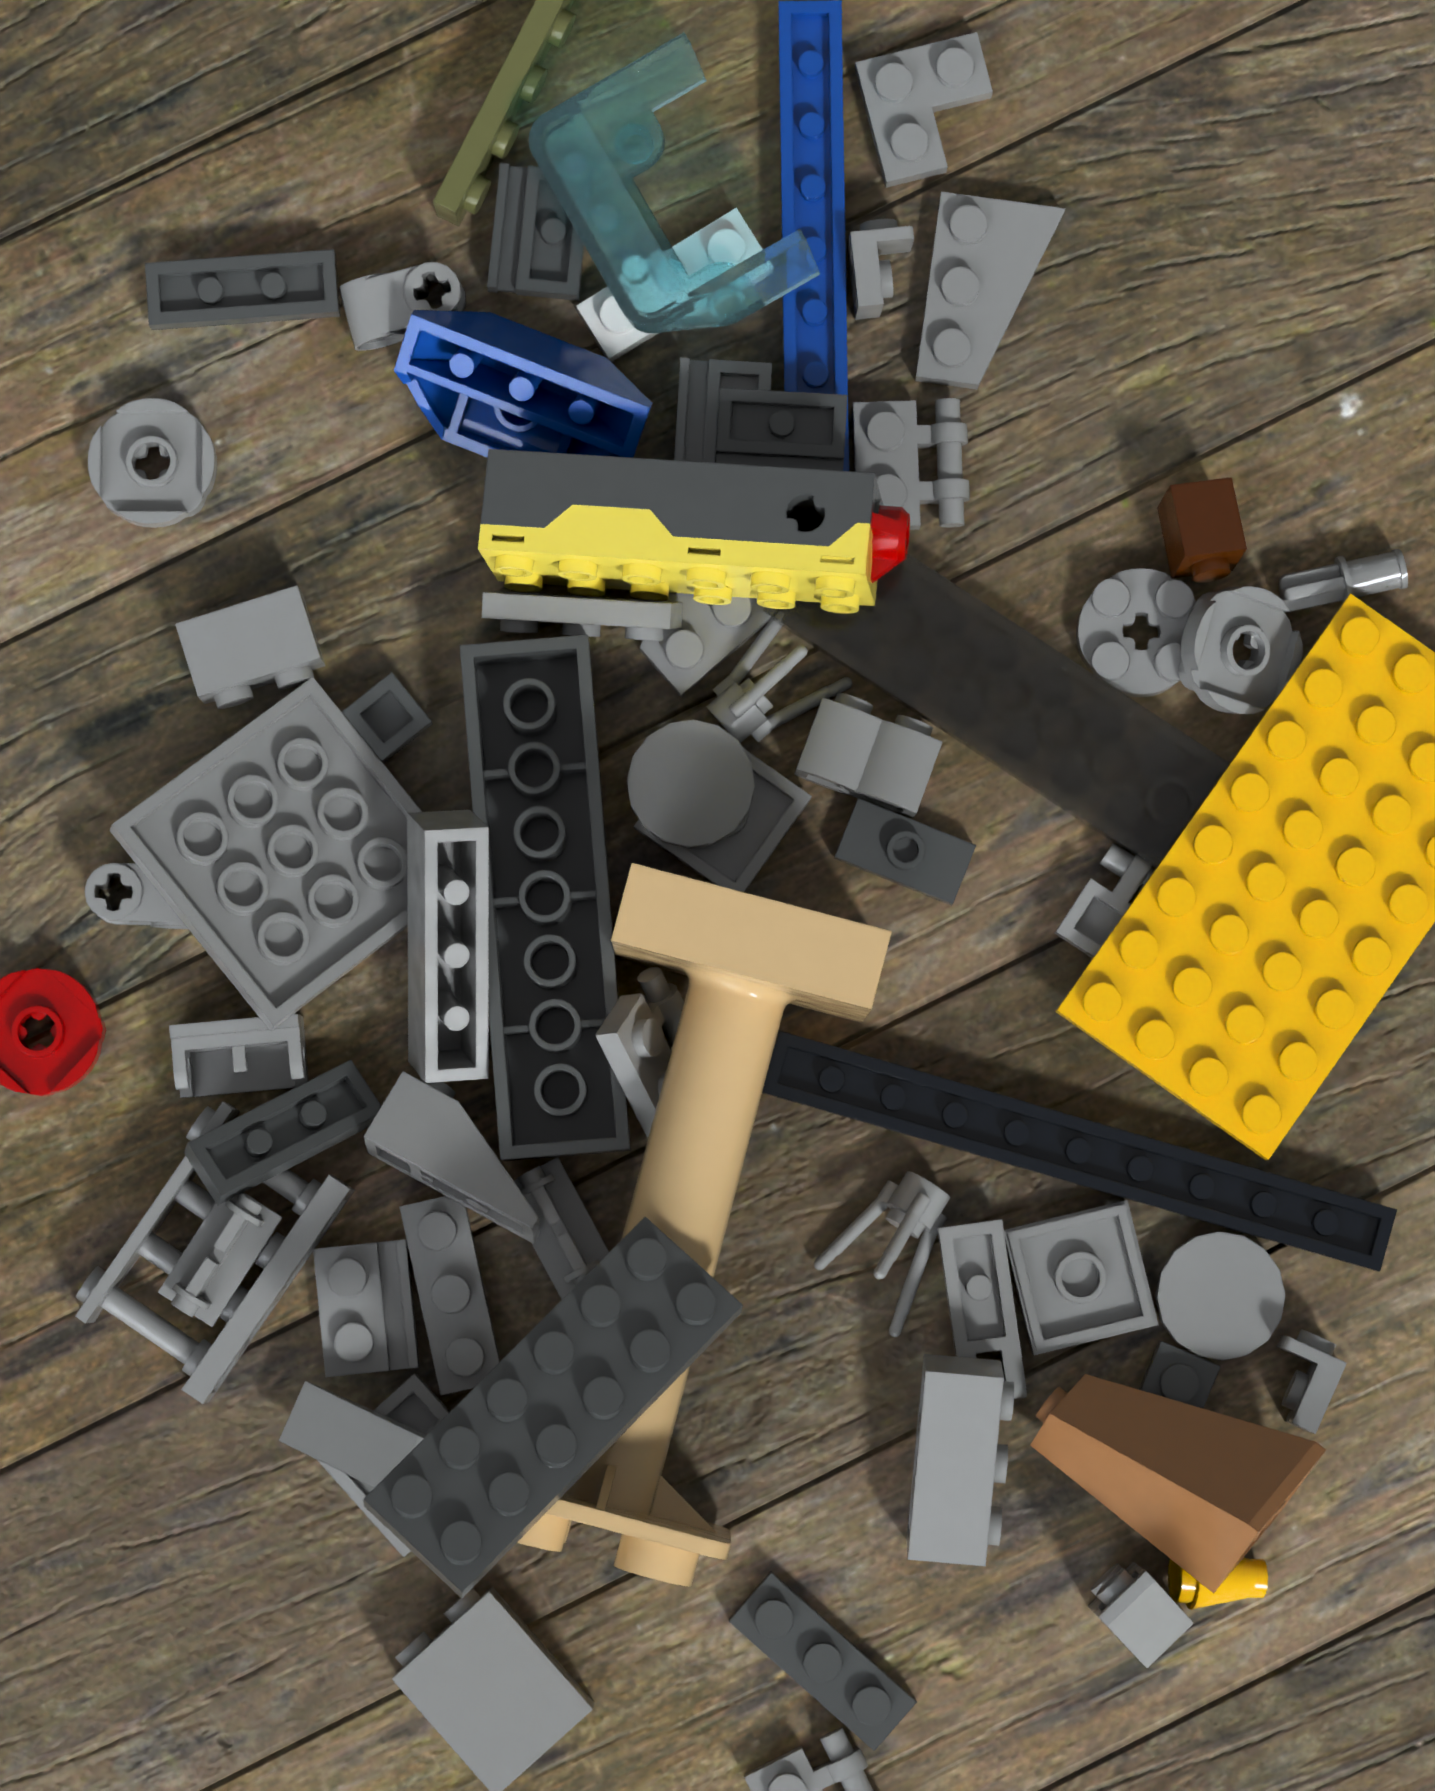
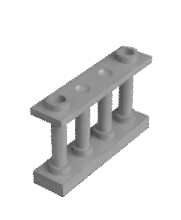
M222 1102L216 1111L207 1106L190 1128L186 1138L192 1141L235 1119L240 1111L226 1102ZM185 1156L108 1269L105 1271L97 1266L85 1280L76 1295V1298L83 1302V1305L75 1317L85 1324L94 1323L103 1309H105L184 1364L182 1371L189 1375L190 1378L181 1390L201 1404L210 1402L304 1266L313 1249L317 1247L354 1193L355 1189L336 1176L328 1175L323 1184L314 1178L308 1183L288 1169L263 1182L294 1204L292 1211L300 1217L286 1237L276 1232L269 1238L255 1262L264 1270L250 1290L241 1285L237 1288L219 1317L227 1324L214 1343L211 1344L206 1339L198 1343L118 1288L140 1255L168 1275L181 1257L182 1252L157 1236L156 1232L177 1202L202 1220L206 1218L215 1201L210 1193L192 1181L197 1173Z

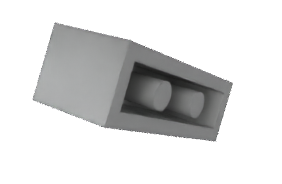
M924 1354L906 1537L908 1560L986 1566L988 1545L999 1546L1002 1507L992 1506L994 1483L1005 1484L1008 1445L998 1444L1000 1420H1012L1014 1405V1382L1004 1381L1001 1360Z

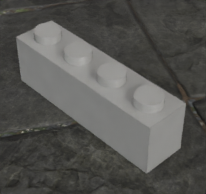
M471 810L407 813L408 1062L425 1083L488 1079L489 827Z

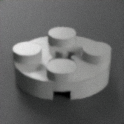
M139 399L126 403L116 410L117 413L110 417L103 427L100 425L92 437L89 446L88 471L93 487L112 513L137 526L158 528L179 523L186 517L194 516L201 511L216 480L217 455L212 439L200 421L191 415L188 410L175 402L165 399ZM149 447H159L160 455L162 458L170 459V465L168 469L160 471L159 478L149 480L144 470L136 469V460L146 458Z
M1137 568L1124 570L1116 573L1109 579H1105L1094 589L1078 617L1076 642L1082 661L1088 669H1091L1096 678L1104 682L1103 685L1115 693L1130 697H1149L1167 691L1180 681L1178 669L1182 660L1181 640L1186 622L1196 604L1193 592L1184 582L1172 579L1168 574L1153 569ZM1135 616L1147 617L1148 625L1157 627L1158 638L1149 639L1147 649L1144 650L1135 649L1134 639L1123 636V626L1133 625Z
M1253 586L1228 587L1217 592H1207L1199 597L1194 610L1186 622L1181 640L1182 660L1179 664L1178 674L1184 687L1195 691L1202 702L1212 709L1223 713L1255 714L1263 711L1264 709L1262 708L1267 707L1275 700L1302 662L1303 644L1300 631L1292 630L1290 620L1284 613L1291 612L1285 602L1274 593ZM1242 633L1245 635L1243 640L1244 646L1251 649V656L1249 660H1239L1237 664L1233 656V644Z

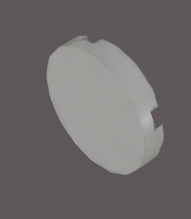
M694 719L668 723L647 736L632 757L627 777L630 805L643 828L665 843L686 849L712 846L734 833L750 810L755 790L752 763L739 740L718 725Z
M1218 1231L1194 1236L1172 1251L1160 1272L1155 1299L1160 1321L1177 1344L1197 1356L1227 1360L1246 1356L1269 1340L1282 1319L1286 1294L1280 1269L1266 1249L1245 1236Z

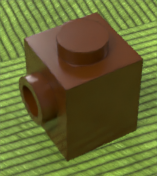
M1232 477L1169 486L1157 510L1172 579L1192 576L1193 581L1205 583L1228 576L1247 550Z

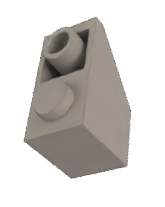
M1134 1561L1126 1569L1122 1568L1118 1563L1115 1564L1090 1589L1096 1596L1088 1605L1090 1610L1146 1668L1155 1662L1194 1624L1152 1576Z

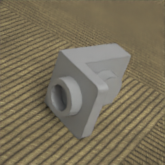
M876 219L861 223L860 231L850 232L847 253L855 320L879 318L884 305L883 298L893 297V277L890 260H879L878 255L910 252L914 242L913 226L898 227L897 220Z
M1303 1329L1300 1330L1297 1339L1281 1335L1276 1346L1310 1362L1306 1373L1296 1370L1285 1391L1281 1405L1290 1409L1285 1422L1316 1434L1347 1363L1332 1356L1337 1346L1336 1344Z

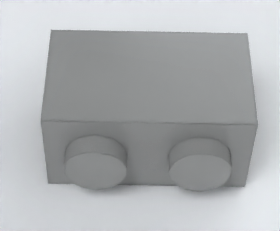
M297 585L175 624L197 696L204 704L215 701L217 709L230 708L248 702L254 698L252 689L276 682L278 690L300 686L314 677L312 670L326 666L304 596Z

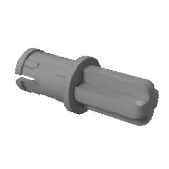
M1400 549L1346 561L1343 556H1338L1335 558L1334 564L1282 575L1279 578L1278 591L1280 598L1285 602L1289 610L1293 612L1339 601L1344 602L1350 593L1355 597H1362L1397 588H1408V573L1405 559Z

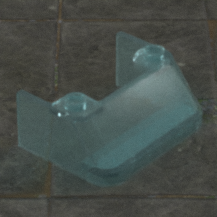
M685 32L545 112L534 122L529 133V148L625 318L635 329L644 333H664L729 326L820 275L807 240L802 231L798 229L737 265L730 262H716L703 267L689 276L635 184L633 178L655 165L664 151L665 136L653 112L707 81Z

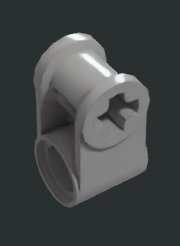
M427 262L390 273L363 276L346 282L339 287L354 349L358 351L378 349L403 341L410 316L414 310L464 311L466 307V293L455 272L447 265L438 262ZM433 283H439L443 291L448 292L442 295L443 306L437 309H432L427 300H420L429 296L428 286Z
M136 863L104 864L95 869L87 879L84 890L86 902L92 912L107 923L116 925H150V927L164 929H188ZM113 878H120L121 883L127 889L133 890L132 898L121 900L119 910L112 911L110 903L100 898L99 895L101 890L111 888Z

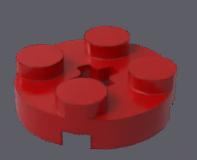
M35 968L27 971L13 972L1 978L0 1085L14 1092L45 1097L69 1090L80 1083L97 1063L101 1054L102 1042L106 1035V1027L101 1017L99 1005L91 992L77 979L56 970ZM32 1016L34 1019L42 1021L49 1016L55 1024L50 1032L55 1039L50 1046L46 1047L39 1043L31 1049L25 1044L24 1041L28 1037L29 1031L24 1026V1023L28 1018Z

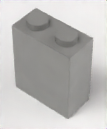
M493 1586L481 1597L472 1588L444 1613L451 1624L438 1636L431 1640L423 1631L395 1657L403 1667L395 1673L392 1680L489 1791H503L594 1708L595 1702Z

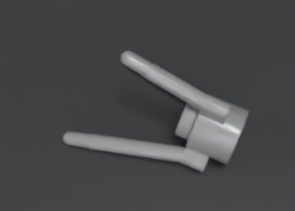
M795 607L777 610V614L769 620L729 676L713 689L718 697L706 706L728 733L738 739L740 743L750 734L759 743L775 728L819 706L822 698L831 700L837 696V693H842L852 687V680L849 677H844L766 717L764 714L773 705L764 695L807 655L808 650L804 645L797 646L755 684L747 678L739 685L787 621Z
M910 1171L906 1172L899 1185L888 1180L878 1197L815 1259V1269L823 1270L887 1208L891 1210L885 1219L895 1226L897 1230L874 1269L873 1274L876 1279L885 1278L908 1238L912 1236L918 1239L922 1233L889 1327V1334L892 1337H898L911 1309L934 1241L938 1235L937 1228L942 1227L947 1220V1217L941 1212L950 1199L949 1195L932 1182Z

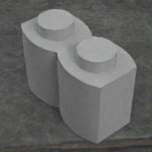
M837 693L835 701L822 698L794 775L828 789L860 798L897 814L914 818L942 745V741L930 736L933 727L904 715H897L895 723L882 720L871 715L872 704L848 694Z

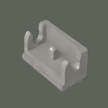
M293 1014L272 1031L267 1028L259 1017L169 1025L175 1088L180 1091V1098L296 1088L309 1081L304 1018L299 1014Z

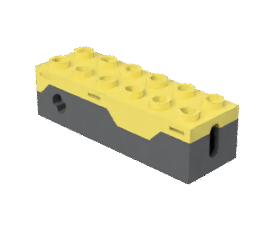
M488 449L478 550L496 579L504 582L505 588L518 592L542 591L543 584L567 586V591L575 595L599 597L605 595L606 588L630 590V595L634 598L651 601L667 600L669 593L694 594L693 599L695 601L709 605H727L732 602V597L757 598L758 605L771 609H792L795 607V601L819 602L821 603L820 608L828 612L850 614L858 612L859 605L875 606L877 580L907 558L910 514L903 507L883 506L875 473Z

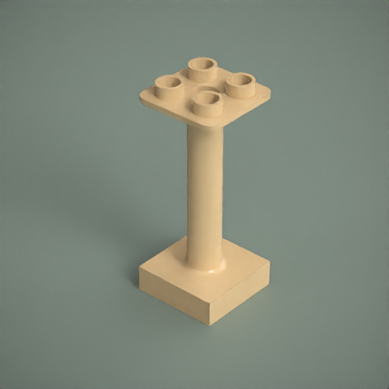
M631 863L611 938L616 958L648 967H659L663 971L686 976L689 978V987L622 1239L646 1217L709 1275L714 1277L786 1005L792 1004L863 1023L873 1006L892 931ZM690 1366L517 1543L544 1550L562 1552L563 1545L567 1541L571 1522L576 1521L622 1534L614 1562L615 1567L647 1578L688 1587L692 1586L699 1555L727 1560L731 1546L730 1529L707 1522L661 1476Z

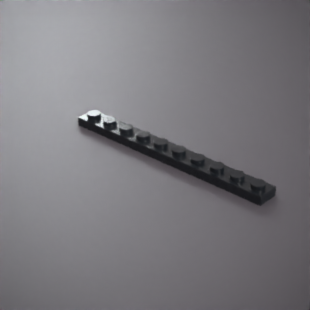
M780 1030L762 1091L763 1094L1380 1272L1397 1213V1209Z

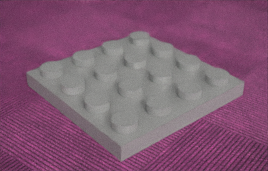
M314 677L307 680L114 822L109 830L270 1031L408 927L407 813L422 811Z

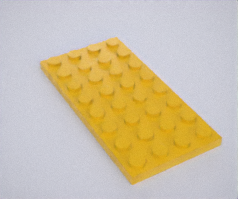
M1350 593L1055 1011L1264 1160L1270 1159L1435 922V652Z

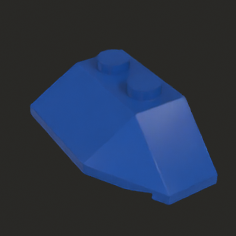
M414 310L410 316L394 368L401 382L407 384L417 405L441 440L487 458L488 449L634 458L653 404L608 358L491 312Z

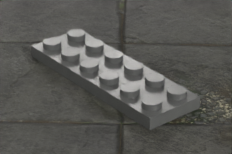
M644 1217L363 1499L364 1507L457 1595L463 1598L742 1313L743 1304L648 1218Z

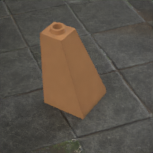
M1084 1374L1068 1393L1059 1386L1048 1397L1035 1415V1417L1043 1422V1425L1030 1446L1213 1594L1281 1513L1326 1451L1316 1441L1088 1374Z

